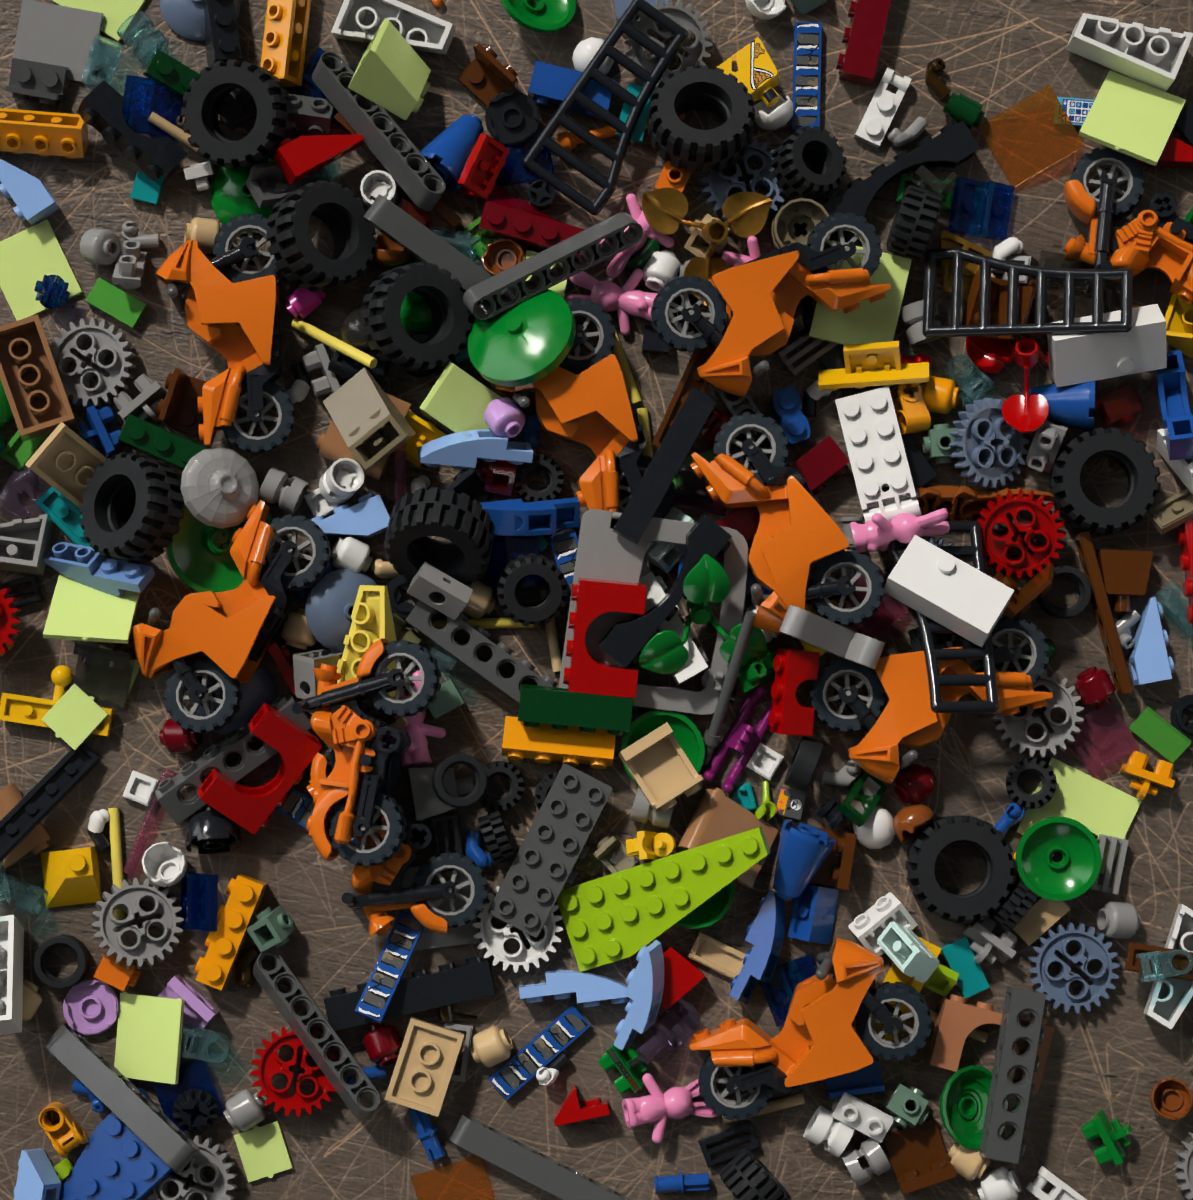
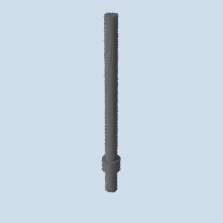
M746 611L710 727L705 731L703 737L705 747L703 765H709L714 749L719 745L722 736L720 733L721 726L754 625L756 614L751 611Z

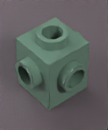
M950 424L933 425V429H930L926 433V437L922 439L923 453H927V461L936 460V464L953 463L952 459L956 458L951 457V454L956 449L949 446V443L954 442L955 437L951 436L950 432L957 431V428H950ZM941 438L948 439V447H943L940 444Z
M281 905L273 910L267 907L255 915L257 920L247 928V931L260 952H263L272 946L277 949L290 940L288 935L296 928L291 916L285 912Z
M899 1084L883 1111L894 1118L893 1123L903 1129H906L908 1126L912 1129L917 1123L922 1125L930 1112L926 1109L929 1101L924 1098L925 1094L919 1089L912 1086L908 1089L904 1085ZM905 1104L911 1107V1111L906 1109Z

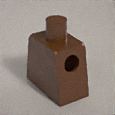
M1107 549L1095 551L1107 596H1114V612H1131V597H1141L1146 593L1153 551Z

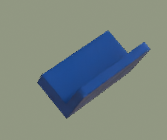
M808 884L800 897L794 899L788 937L807 942L830 944L839 890Z
M873 1059L871 1065L855 1072L825 1079L826 1093L830 1099L842 1097L845 1092L853 1096L885 1091L878 1059Z

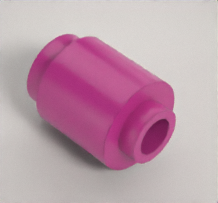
M298 287L285 298L287 304L284 307L294 319L299 316L303 320L323 303L322 299L326 295L323 291L311 292L308 288L303 290Z

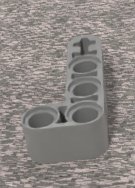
M790 604L779 632L874 670L885 645L884 642L852 631Z

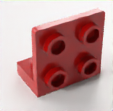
M480 133L457 182L462 187L455 193L487 199L494 189V183L500 170L506 163L510 150L489 135Z

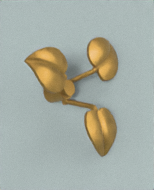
M660 188L643 193L642 210L651 228L664 235L675 233L679 223L702 229V238L710 244L706 253V259L696 257L689 261L683 276H698L701 279L709 280L713 275L729 269L724 259H711V255L714 249H716V244L727 238L728 225L731 226L732 232L739 237L749 238L750 236H755L763 229L773 201L771 198L755 192L735 193L729 196L722 205V213L728 220L725 222L714 220L704 224L683 219L688 212V202L682 192L674 188ZM693 294L698 300L701 298L700 296ZM703 301L702 304L707 306L706 302Z

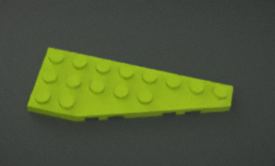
M762 826L562 889L557 903L580 972L633 956L643 946L656 939L769 855L770 850Z

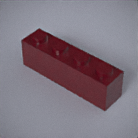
M494 184V189L485 202L478 228V236L492 240L500 238L512 239L521 248L532 249L540 253L586 229L565 224Z

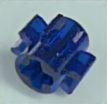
M44 275L43 281H37L34 291L37 292L36 301H40L46 308L57 307L59 309L62 302H68L70 292L67 289L69 283H65L58 275Z

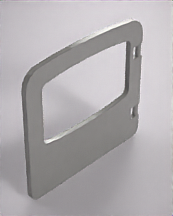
M598 509L585 511L581 518L572 585L578 584V578L639 583L648 544L655 540L686 544V534L695 523L652 517L638 544H635L613 532V528H610L611 519L619 520L622 513ZM720 526L732 536L728 540L732 544L724 553V570L730 581V591L725 600L721 602L719 625L730 635L732 628L742 623L747 579L748 545L744 536L737 530ZM571 598L559 688H568L567 684H563L564 667L570 668L571 657L566 656L567 640L573 639V629L568 628L570 612H575L576 601H571ZM607 612L599 615L590 623L585 635V645L593 658L605 664L621 665L603 651L598 644L616 622L633 618V613ZM717 631L710 671L706 685L702 690L693 691L637 683L636 698H633V706L699 715L714 713L730 664L723 659L719 650L721 644L726 639Z

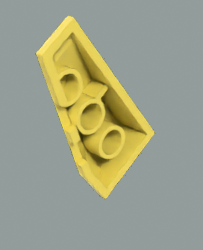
M359 586L351 614V627L349 634L345 635L343 642L345 644L341 659H338L336 666L338 667L337 673L343 674L342 678L337 680V683L357 677V669L361 658L373 643L381 638L389 642L397 641L387 586ZM392 661L386 668L389 670L397 668L396 661ZM396 690L389 692L388 694L391 697H395Z

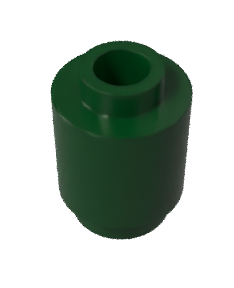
M954 92L943 110L948 115L947 118L956 123L964 121L969 130L972 125L978 127L985 115V112L981 111L982 104L962 93L958 95Z

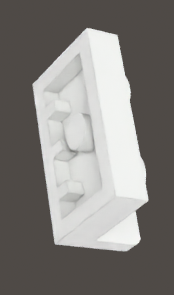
M889 892L885 896L880 897L867 911L858 915L848 925V928L866 949L881 956L884 950L877 944V939L890 922L895 921L910 930H913L918 924L903 904Z
M846 1092L843 1093L842 1097L835 1098L833 1101L831 1117L880 1143L893 1124L894 1118Z

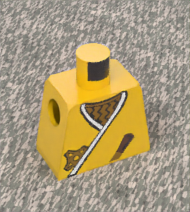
M759 37L717 66V68L724 70V74L729 75L731 73L738 78L737 83L742 82L747 87L748 93L752 95L754 102L761 99L769 108L780 100L779 94L774 89L780 83L779 73Z

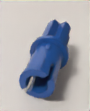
M411 1108L409 1115L418 1133L416 1138L421 1140L428 1160L433 1161L434 1158L436 1160L444 1156L446 1153L436 1134L437 1127L432 1126L427 1113Z
M679 1172V1175L654 1176L655 1194L681 1192V1195H684V1192L707 1191L710 1189V1176L707 1173L682 1175V1172Z

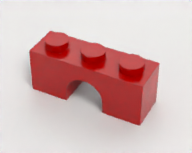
M777 648V655L774 657L773 662L775 681L771 687L773 704L768 718L771 732L783 735L812 736L815 708L800 705L796 700V689L805 680H817L820 652Z

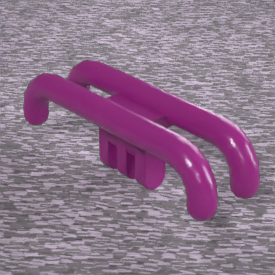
M758 685L752 690L703 774L705 781H712L729 750L732 748L740 753L723 783L722 789L725 793L733 791L736 782L770 726L768 718L772 710L773 700L756 728L745 724L758 701L765 693L763 685Z

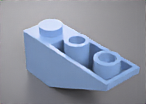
M0 159V190L7 200L12 197L17 205L13 209L22 222L27 220L34 226L60 209L46 186L39 179Z
M369 493L358 499L359 503L349 507L348 504L334 509V515L325 519L321 515L311 520L327 536L346 537L351 535L353 537L371 538L387 531L390 515L380 494L374 496L373 493Z
M1156 597L1145 599L1141 619L1139 620L1134 637V645L1131 647L1128 657L1134 686L1172 679L1171 673H1174L1173 660L1171 656L1168 657L1166 646L1169 645L1168 634L1165 629L1162 630L1160 621L1163 618V609L1161 603L1156 601Z

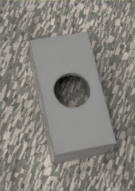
M424 562L413 577L407 593L456 620L468 604L473 589Z

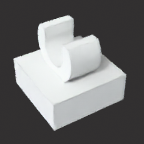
M207 161L185 166L183 170L186 180L195 178L198 191L209 189L207 175L214 173L213 163Z

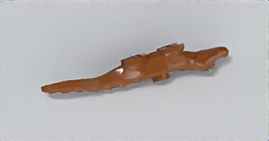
M936 485L928 488H915L922 516L946 508L948 512L947 518H950L951 521H972V516L979 514L982 509L990 510L987 506L989 500L997 504V494L1000 493L1004 498H1007V492L1011 490L1013 495L1017 496L1020 487L1017 489L1005 487L1000 491L992 488L989 491H982L979 488L976 489L970 486ZM1023 489L1024 496H1028L1031 490ZM1034 490L1035 499H1038L1043 494L1045 495L1043 501L1054 500L1052 493Z

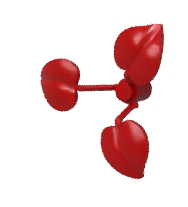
M966 336L968 358L972 365L983 373H998L1003 369L1005 363H1012L1016 357V363L1024 369V396L1015 394L1008 397L1002 405V417L1010 427L1020 433H1030L1039 429L1047 420L1049 405L1046 398L1042 395L1029 396V369L1037 364L1038 357L1049 369L1048 350L1044 356L1042 348L1038 347L1036 340L1030 337L1019 339L1014 347L1011 340Z

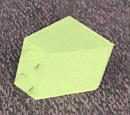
M384 18L364 52L348 88L406 121L411 112H418L424 101L423 97L431 84L427 81L431 70L393 24Z
M449 362L419 408L424 417L453 434L469 430L490 429L484 420L486 407L492 400L501 397L458 366Z

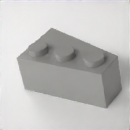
M48 514L22 520V518L14 519L13 522L0 524V570L44 575L46 563H44L43 558L48 553L54 526Z

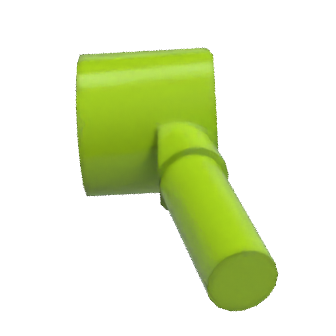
M763 781L762 804L755 811V815L760 820L766 814L767 821H769L776 814L777 808L770 800L769 781Z
M65 1158L53 1167L58 1173L57 1176L60 1181L66 1178L73 1169V1165L68 1158Z

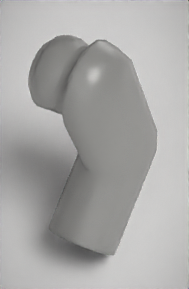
M917 117L903 133L898 128H894L888 135V140L894 143L893 146L901 147L915 140L928 127V123L923 117Z
M126 221L123 223L122 236L125 240L139 241L141 249L160 247L159 234L144 235L135 222Z

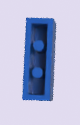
M536 61L528 96L533 99L537 106L548 107V104L559 107L583 72ZM591 79L582 93L607 111H610L614 94ZM577 102L569 111L571 114L575 113V111L586 113L585 116L590 119L601 120Z

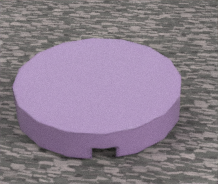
M98 979L83 980L72 986L63 1002V1014L68 1025L73 1030L87 1036L97 1035L106 1031L118 1018V995L113 987Z

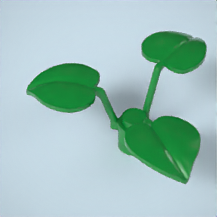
M708 554L702 556L700 561L689 571L683 582V592L688 599L686 609L689 615L685 617L686 623L682 639L680 640L677 632L673 630H665L656 634L649 640L640 654L638 661L640 667L660 674H671L679 671L688 659V651L683 645L687 642L691 622L702 625L708 621L726 639L721 644L719 650L723 659L730 663L742 623L734 626L730 635H728L712 615L709 602L720 603L725 600L730 591V581L723 567ZM754 625L741 666H748L757 660L760 661L768 653L765 635L761 629L754 627Z

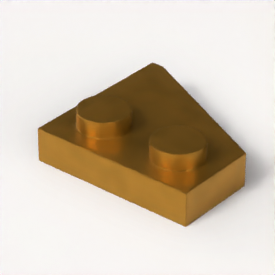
M943 230L940 235L941 249L960 248L988 257L991 254V251L946 230ZM952 259L941 260L942 291L951 295ZM966 261L963 264L962 301L967 302L974 275H980V265Z

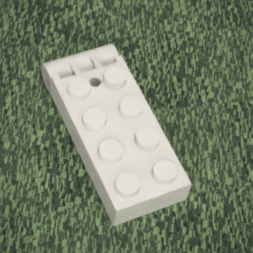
M889 386L836 399L835 403L865 523L872 520V516L875 513H880L890 522L900 513H910L917 517L922 516ZM884 487H889L887 492L882 491Z

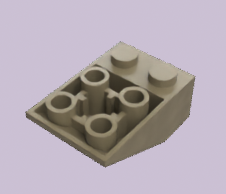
M366 367L361 369L323 401L347 447L365 470L376 467L416 434Z

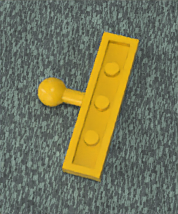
M59 665L53 669L51 673V680L55 684L53 700L2 692L0 720L50 728L41 719L65 694L66 686L70 685L73 681L72 670L65 665ZM103 708L109 715L91 734L109 737L114 709Z

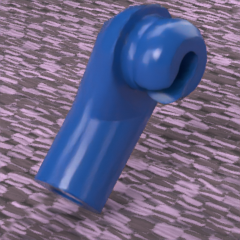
M376 1065L362 1068L370 1081L386 1078L385 1066ZM348 1077L347 1084H355L353 1077Z

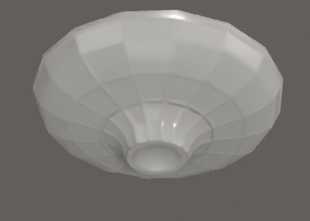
M221 447L204 449L190 458L182 472L180 485L184 504L193 517L211 527L224 529L238 526L247 519L246 517L254 504H258L260 487L256 472L246 458L231 449Z

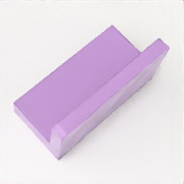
M180 974L175 975L157 996L185 1000L183 1026L194 1036H197L219 1012Z

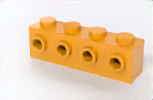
M311 0L267 1L260 67L269 70L271 75L278 77L282 82L281 88L302 86Z
M0 108V151L13 154H38L44 157L54 155L65 156L70 159L84 158L89 145L88 125L79 114Z
M505 716L502 756H507V759L513 761L531 758L535 759V762L548 764L551 761H561L562 764L578 766L581 763L590 764V767L594 769H606L607 766L612 767L616 735L607 734L606 729H596L595 733L581 732L579 727L568 726L567 730L552 729L551 724L540 723V727H528L523 725V721H518V717Z
M244 874L237 875L236 879L231 878L226 890V894H229L226 905H220L215 920L219 921L215 931L211 930L205 942V946L208 947L205 957L200 956L194 970V972L198 973L196 981L221 991L227 987L247 937V928L253 922L267 883Z

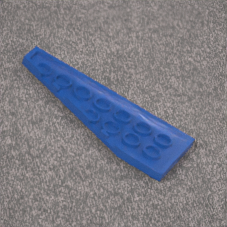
M138 1088L153 1103L143 1088ZM112 1112L96 1127L61 1188L59 1200H142L174 1169L166 1164Z

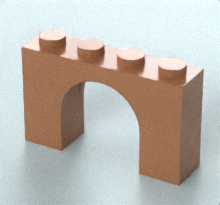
M951 994L950 998L942 997L925 1062L932 1066L956 1072L965 1040L970 1032L984 1024L1001 1025L1002 1012L993 1010L994 1005L981 1001L977 1002V1006L966 1003L967 998ZM1019 1016V1023L1021 1026H1025L1029 1023V1019L1021 1018ZM1042 1018L1041 1027L1044 1028V1037L1042 1044H1038L1036 1054L1039 1056V1067L1036 1073L1033 1072L1032 1084L1035 1086L1034 1093L1037 1094L1055 1029L1047 1025L1048 1019ZM1024 1039L1018 1040L1014 1045L1016 1054L1022 1053L1026 1048ZM1014 1068L1011 1070L1009 1078L1011 1082L1019 1080L1021 1070L1020 1068Z

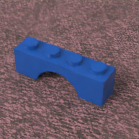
M1182 351L1167 352V368L1153 370V377L1169 460L1171 461L1193 458V415H1191L1188 402L1186 371Z

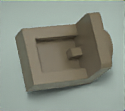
M607 836L602 839L596 846L598 850L593 853L596 859L601 860L611 873L625 870L641 863L635 856H627L626 845L616 836L611 838Z

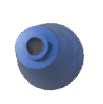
M473 114L461 115L420 151L444 180L445 190L456 192L461 189L462 186L457 182L480 133L483 134L484 132L482 121Z
M1095 381L1056 387L1055 383L1029 388V396L1039 394L1048 401V421L1087 431L1094 429Z
M789 819L784 820L781 828L773 888L777 891L776 895L778 897L792 901L793 898H799L834 848L836 839L827 840L829 834L800 822L798 827L792 826L793 820Z

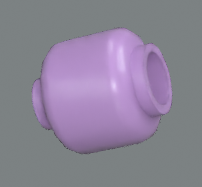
M497 398L492 400L486 407L484 420L495 436L511 438L521 432L525 424V416L512 399Z

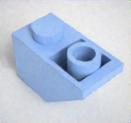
M44 1149L21 1150L17 1182L14 1189V1200H59L61 1181Z

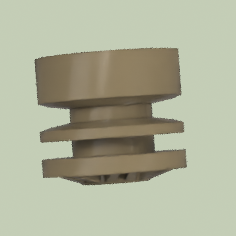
M799 198L789 201L780 208L771 222L770 236L773 246L776 250L795 242L806 246L810 232L819 222L829 216L828 212L821 204L812 199ZM793 226H804L803 233L806 236L799 235L796 237L793 234L796 230Z

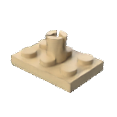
M61 422L25 465L80 508L84 500L82 494L84 490H87L89 485L87 482L90 476L95 475V469L99 465L105 464L107 458Z
M411 1017L384 1100L438 1117L465 1034Z

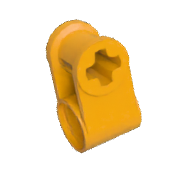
M899 384L897 387H894L890 392L901 435L928 430L931 425V417L926 407L920 384Z
M52 1102L40 1112L39 1124L61 1157H68L71 1150L81 1143L86 1144L89 1142L84 1129L76 1122L63 1103ZM48 1111H56L60 1116V1122H51L47 1117ZM71 1137H74L72 1140H70L69 1142L66 1143V1141H67L68 1139H70Z

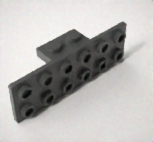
M568 764L562 765L488 910L489 914L535 938L539 936L562 889L566 888L567 884L572 886L576 880L579 871L575 868L579 860L585 861L592 848L588 844L590 841L589 836L613 791L611 786Z

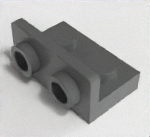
M12 58L9 85H5V91L13 92L12 98L29 100L30 95L39 97L40 103L56 105V100H65L69 67Z

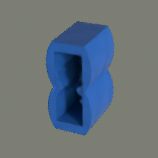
M793 386L774 391L770 397V409L787 437L788 448L806 443L810 438V425L805 415L801 412V399L798 392Z

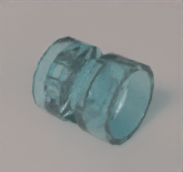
M144 11L130 16L121 24L117 31L118 36L127 47H132L133 54L142 64L149 63L155 50L159 49L164 52L169 45V41L159 29H154V23Z

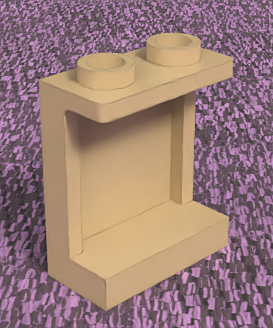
M668 722L619 753L620 759L655 812L660 808L663 812L669 810L677 804L675 799L684 793L687 797L701 789L699 783L704 780L702 775L697 773L673 736V730Z

